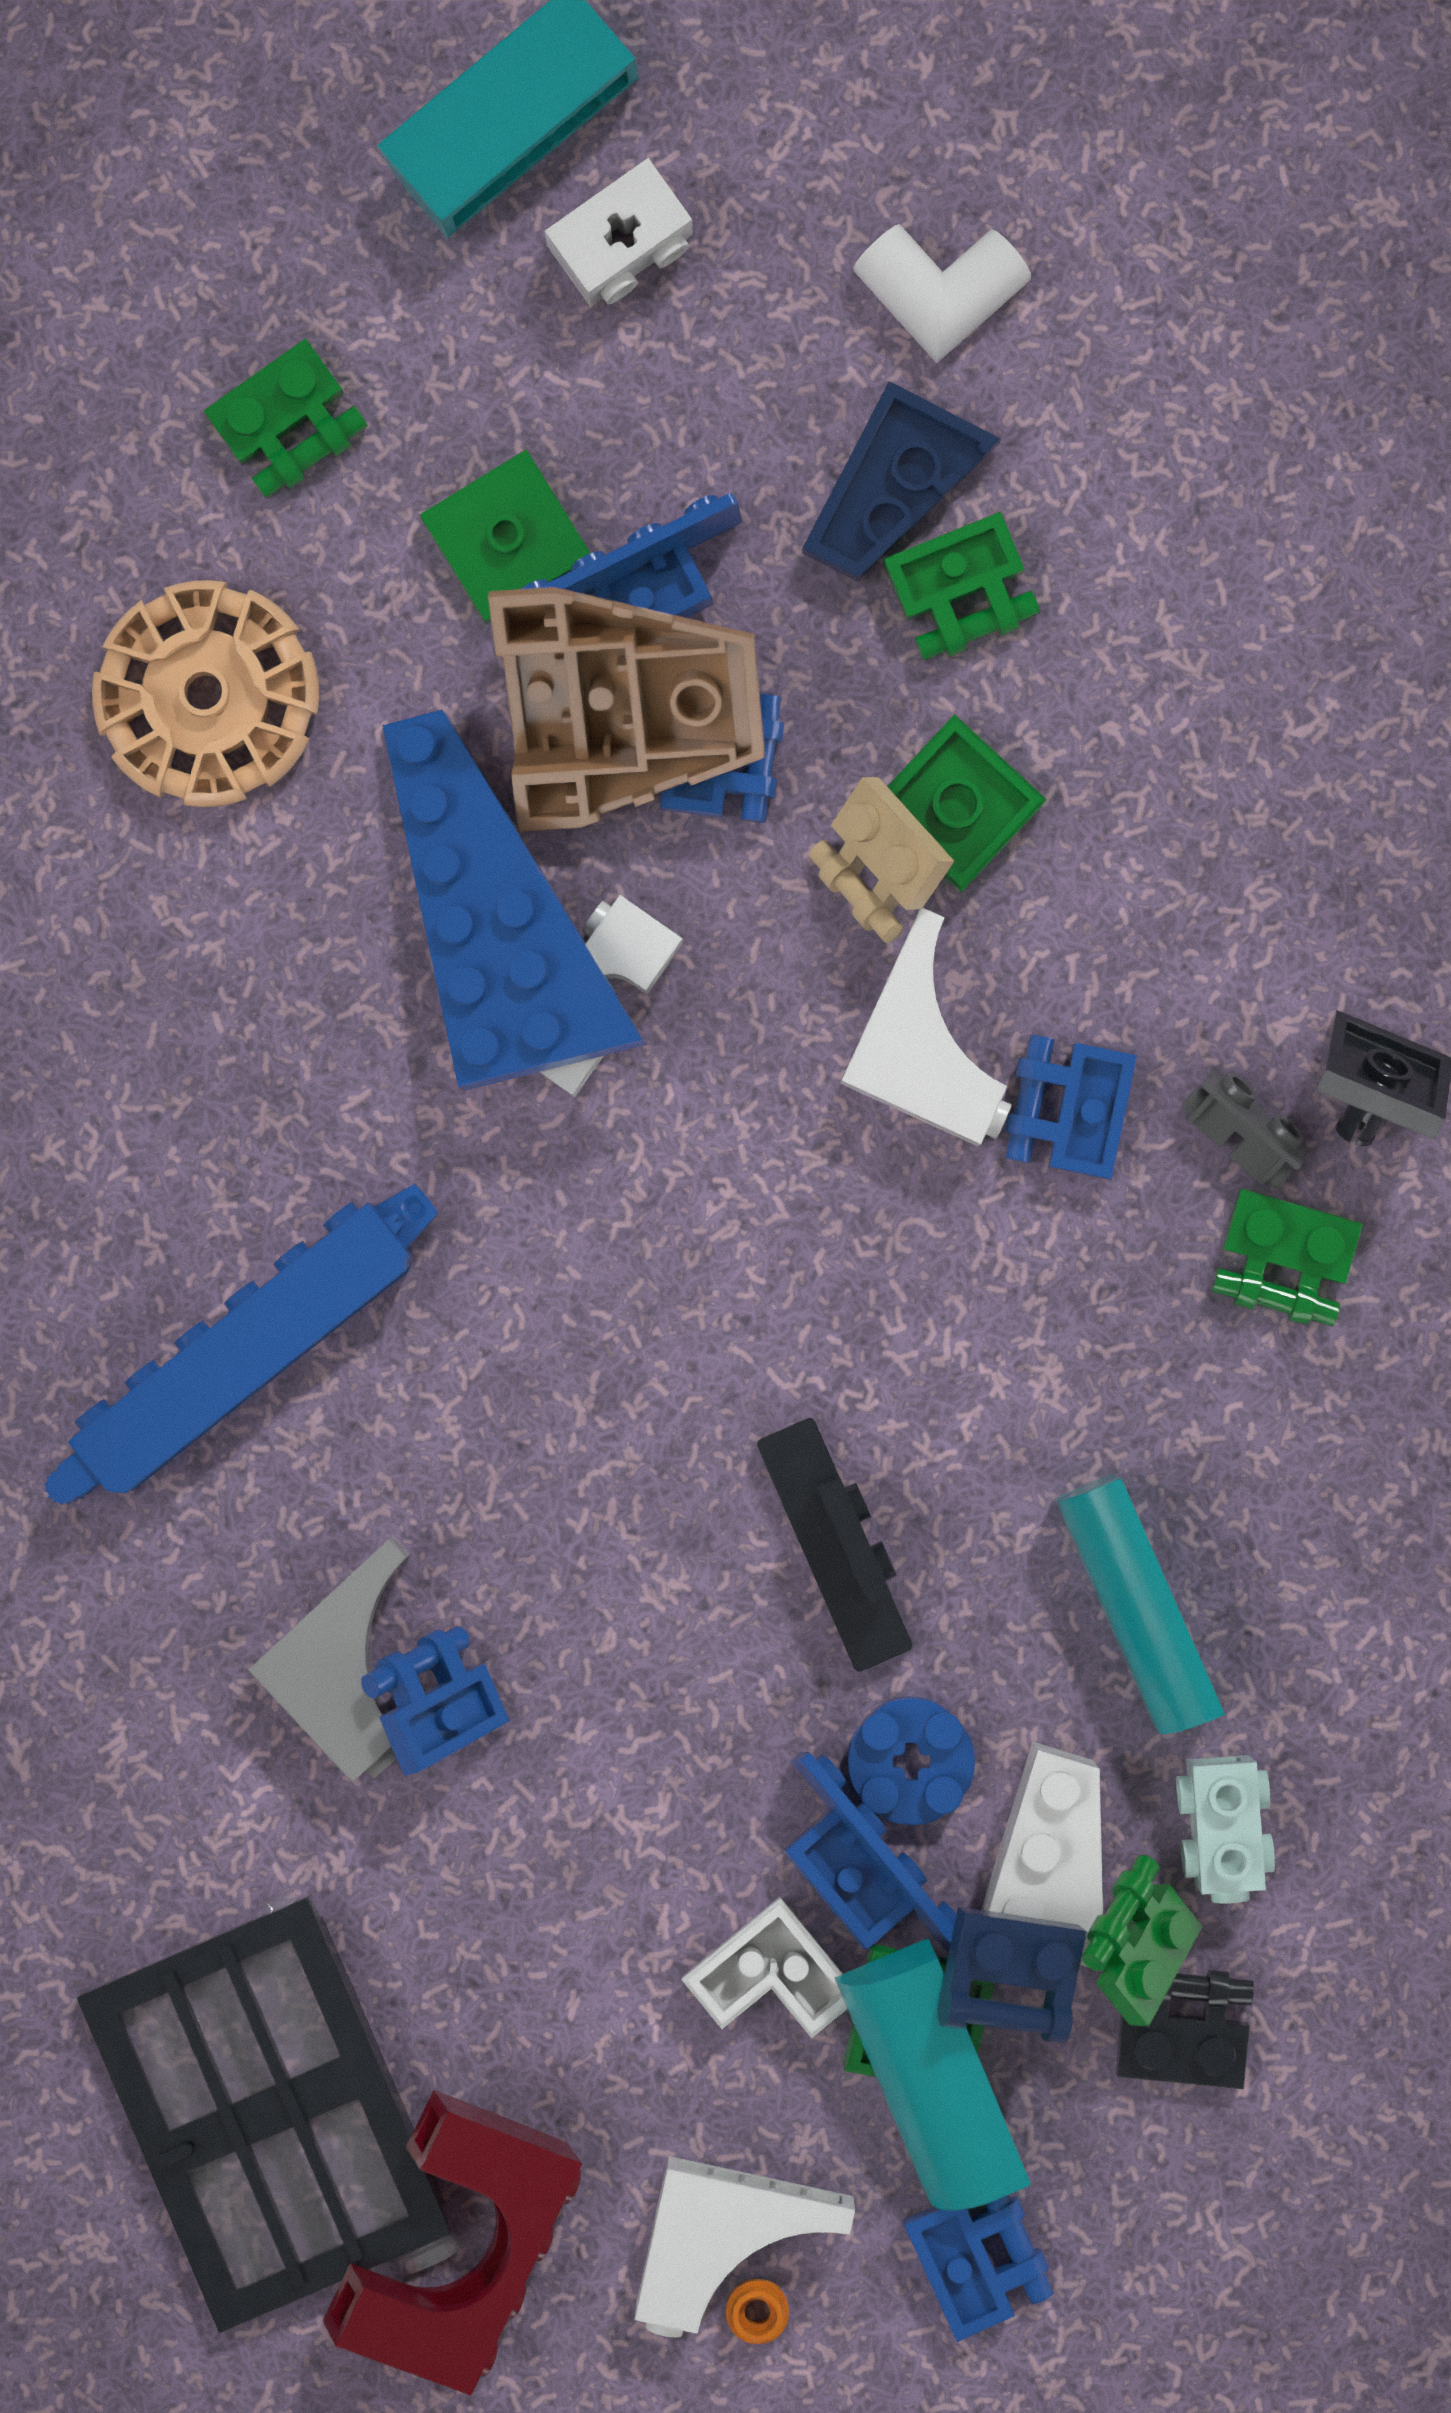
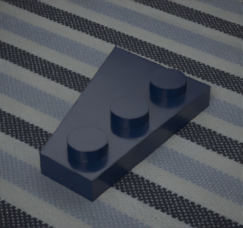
M889 381L802 548V554L858 582L1000 444L1001 438Z

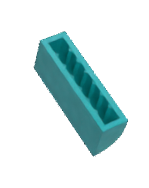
M549 0L377 144V147L403 187L448 239L638 80L636 58L586 0Z
M1111 1473L1054 1498L1155 1730L1159 1734L1176 1733L1224 1716L1223 1708L1122 1478Z
M926 1938L839 1975L834 1979L929 2203L941 2210H965L988 2204L1032 2184L966 2026L958 2029L944 2027L939 2024L938 2004L944 1973L929 1938Z

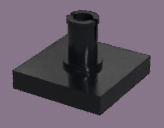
M1337 1010L1326 1032L1316 1091L1348 1104L1342 1117L1339 1118L1335 1125L1337 1133L1348 1142L1351 1141L1359 1125L1358 1129L1361 1132L1356 1140V1145H1371L1383 1119L1435 1140L1446 1118L1451 1079V1057Z

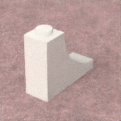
M922 908L917 914L840 1084L973 1145L979 1146L985 1134L996 1139L1011 1108V1104L1001 1100L1007 1086L987 1075L967 1058L952 1038L944 1023L936 1000L933 982L934 951L944 917Z
M668 2156L637 2297L635 2320L646 2322L645 2328L648 2331L665 2337H681L683 2331L697 2334L702 2316L717 2287L741 2261L768 2244L799 2234L825 2232L850 2235L855 2214L854 2197Z

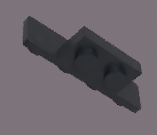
M806 1418L760 1438L757 1442L759 1452L854 1669L861 1672L911 1650L912 1641L886 1583L887 1580L896 1577L897 1574L883 1542L880 1541L870 1546L860 1523L871 1518L867 1505L856 1482L844 1487L813 1418Z

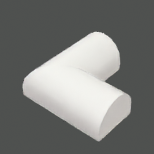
M900 224L895 225L880 236L857 260L853 270L936 363L943 359L1031 279V272L1021 255L1005 237L995 230H989L942 272Z
M780 1896L681 1977V1980L721 2029L770 1989L773 1990L811 2038L847 2010L834 1979L842 1975V1972Z

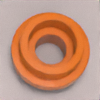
M754 2278L743 2281L732 2290L726 2303L727 2323L731 2331L744 2342L750 2344L771 2342L784 2331L788 2323L789 2304L786 2295L779 2286L766 2279ZM753 2300H762L769 2306L770 2311L765 2319L755 2321L746 2315V2306Z

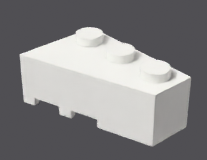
M1032 1741L981 1910L1078 1924L1087 1932L1095 1918L1103 1915L1100 1772L1093 1760ZM1086 1933V1938H1085L1083 1953H1084L1085 1949L1087 1948V1946H1088V1944H1089V1940H1088V1938H1087V1933ZM1081 1958L1080 1965L1088 1967L1083 1963Z

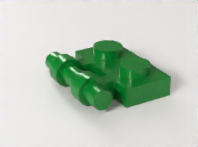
M306 338L203 410L241 465H244L262 451L271 464L251 478L265 498H268L284 485H287L289 489L293 488L305 479L302 474L304 471L331 452L338 456L351 446L348 441L349 439L368 427V424L354 405L335 419L327 412L325 406L340 397L344 392ZM309 419L317 432L287 452L279 442V439Z
M1001 511L887 557L883 561L906 621L928 612L931 613L936 629L914 638L923 661L946 652L948 657L967 650L966 643L996 631L1003 636L1019 629L1018 622L1040 614L1037 600L1031 590L1009 598L1003 584L1004 581L1023 574L1025 569ZM983 591L988 608L957 620L951 603Z
M1239 1189L1222 1250L1243 1255L1246 1258L1241 1274L1217 1268L1211 1292L1234 1298V1305L1253 1310L1255 1305L1287 1313L1288 1321L1307 1326L1311 1320L1333 1327L1338 1317L1340 1302L1317 1296L1321 1278L1346 1284L1363 1223L1245 1189ZM1266 1263L1300 1272L1296 1289L1263 1281Z
M1138 1855L1131 1869L1120 1873L1112 1888L1114 1899L1105 1915L1097 1916L1087 1932L1089 1944L1081 1957L1083 1963L1089 1968L1103 1971L1096 1982L1097 1986L1131 2026L1150 2025L1203 1927L1170 1884H1152L1160 1870V1866L1154 1859L1146 1855Z

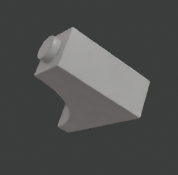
M394 1535L248 1670L352 1783L364 1771L372 1779H375L396 1759L379 1719L380 1716L389 1711L381 1695L377 1698H370L365 1694L361 1686L362 1676L373 1671L370 1641L377 1605L388 1581L402 1562L410 1555L409 1551Z

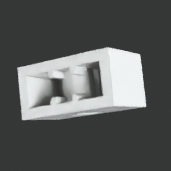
M649 158L545 230L547 247L590 307L601 299H604L607 304H613L626 296L638 284L635 275L654 262L659 268L673 263L687 251L689 244L686 239L693 235L691 217ZM617 228L625 235L633 232L634 245L627 248L620 241L613 244L611 232Z

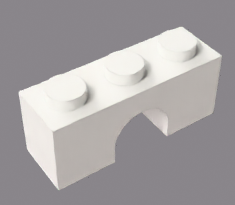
M619 895L612 907L602 901L581 931L589 937L586 946L607 979L625 980L646 995L683 945V939L621 895ZM604 1056L539 1073L575 1097Z

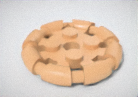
M195 580L165 587L166 594L147 604H144L142 600L139 601L121 617L108 634L101 648L106 651L100 673L94 672L92 707L99 735H107L115 750L111 758L133 782L159 798H162L164 793L183 798L184 805L217 807L234 804L246 800L247 796L245 793L264 783L271 787L294 766L310 740V738L305 736L311 715L318 714L319 680L312 652H304L296 637L300 629L278 605L265 596L251 589L247 594L228 589L227 582ZM220 613L239 618L233 636L213 630ZM178 616L185 630L164 641L157 627ZM274 647L282 663L265 672L255 654ZM130 659L149 664L145 671L142 685L124 680ZM212 676L218 679L222 686V695L219 702L212 708L205 710L194 708L188 700L190 684L198 677ZM269 701L287 707L281 727L264 723L269 712ZM144 713L154 731L137 740L129 723ZM246 744L254 760L233 771L224 754L230 753ZM176 750L181 751L187 756L196 757L191 774L172 769L171 764Z

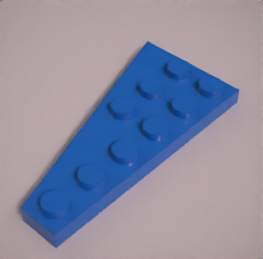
M441 709L382 725L458 1087L466 1091L647 1045L618 999V995L609 980L603 974L586 946L583 937L543 871L520 837L511 818L503 809L486 781V777L449 716Z

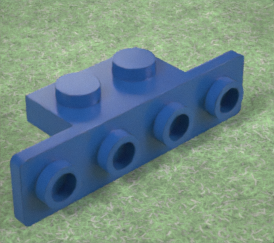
M728 493L720 498L717 495L702 497L685 509L684 516L664 526L660 523L646 525L630 535L627 540L628 544L607 554L603 551H596L585 555L571 566V572L551 582H548L546 579L536 580L521 589L556 587L688 618L714 605L712 596L688 550L739 525L742 522L739 504L733 493Z
M800 1752L790 1760L829 1810L782 1850L783 1853L862 1949L868 1950L913 1910L949 1954L957 1913L944 1901L938 1906L934 1904L921 1888L928 1881L924 1873L907 1854L902 1852L896 1857L883 1842L881 1837L887 1833L885 1826L864 1803H861L856 1808L840 1788L847 1782L830 1759L824 1754H821L816 1759L810 1752Z

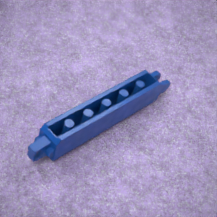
M413 1184L377 1206L367 1203L358 1209L352 1201L336 1212L323 1224L329 1232L328 1235L310 1249L304 1241H301L274 1262L273 1265L279 1271V1274L261 1288L258 1287L254 1280L246 1284L224 1302L225 1307L230 1313L211 1328L202 1320L179 1337L174 1344L180 1352L162 1367L153 1359L131 1375L124 1382L130 1392L113 1406H110L103 1399L82 1414L74 1422L81 1431L67 1441L75 1452L57 1466V1471H51V1475L46 1477L47 1482L44 1483L46 1490L44 1492L48 1493V1498H52L53 1503L59 1502L60 1505L67 1503L68 1505L71 1504V1501L77 1502L78 1498L83 1499L84 1494L91 1493L99 1485H102L107 1492L125 1494L129 1491H134L408 1273L412 1256L408 1247L440 1214L432 1201L417 1184Z

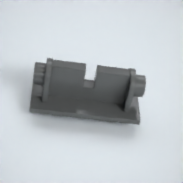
M1214 1067L1201 1086L1208 1094L1197 1087L1182 1103L1181 1106L1190 1113L1186 1119L1217 1146L1221 1147L1235 1131L1244 1138L1229 1156L1261 1185L1268 1182L1277 1189L1293 1171L1285 1162H1288L1294 1169L1298 1170L1308 1153V1149L1301 1144L1304 1141V1137L1300 1130L1282 1115L1276 1114L1273 1118L1254 1102L1257 1098L1254 1090L1234 1073L1229 1072L1224 1076Z

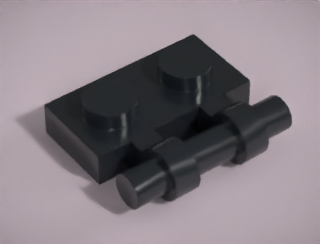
M1208 1970L1207 1976L1177 1973L1149 2026H1131L1121 2015L1115 2072L1117 2077L1244 2089L1250 2026L1247 2022L1225 2020V2013L1228 2004L1252 2005L1254 1996L1253 1980L1229 1978V1972ZM1170 1999L1205 2001L1203 2018L1169 2015Z

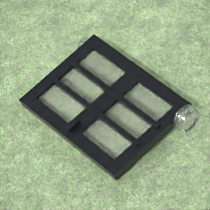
M293 1888L258 1903L263 1914L262 1916L160 1959L77 1997L219 2333L342 2281L350 2263L370 2269L396 2258L402 2274L408 2275L445 2260L461 2248L444 2207L445 2200L435 2176L421 2171L406 2148L414 2127L323 1916L320 1917L311 1894L298 1899Z

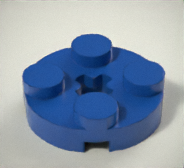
M906 1696L888 1700L866 1715L852 1735L848 1750V1769L853 1787L863 1803L874 1813L893 1823L921 1825L936 1821L959 1807L973 1779L975 1754L971 1738L956 1715L936 1701L923 1697ZM916 1743L919 1754L930 1755L929 1758L931 1759L928 1767L919 1768L916 1778H905L904 1769L893 1766L894 1755L904 1754L905 1744Z

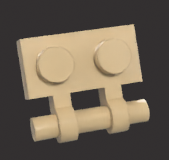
M862 777L831 824V827L845 841V844L838 852L828 840H822L813 846L809 857L820 869L819 878L829 890L834 893L840 892L854 907L852 915L865 930H874L885 943H890L898 938L904 929L903 924L893 914L898 904L900 903L905 910L922 909L954 863V860L879 777ZM865 865L879 879L873 890L859 876Z

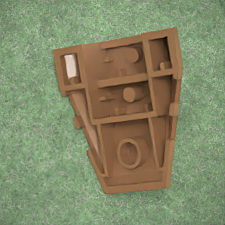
M556 587L489 592L488 600L496 657H503L515 747L511 777L518 832L582 828L600 821V815L631 803H634L635 807L653 801L655 794L689 782L692 786L765 758L754 634Z

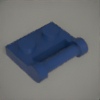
M958 1907L938 2004L939 2024L944 2027L962 2029L966 2023L1040 2033L1044 2041L1066 2043L1072 2031L1073 2013L1071 2006L1087 1931L1078 1924ZM971 1979L1046 1990L1043 2008L969 1997Z

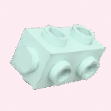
M1249 1755L1186 1759L1187 1775L1177 1776L1176 1778L1180 1815L1190 1814L1192 1839L1181 1840V1861L1184 1878L1194 1877L1196 1888L1202 1895L1211 1894V1900L1214 1903L1227 1904L1249 1901V1891L1266 1890L1265 1873L1274 1872L1275 1870L1272 1836L1270 1833L1262 1834L1260 1809L1270 1808V1786L1267 1771H1257V1762Z

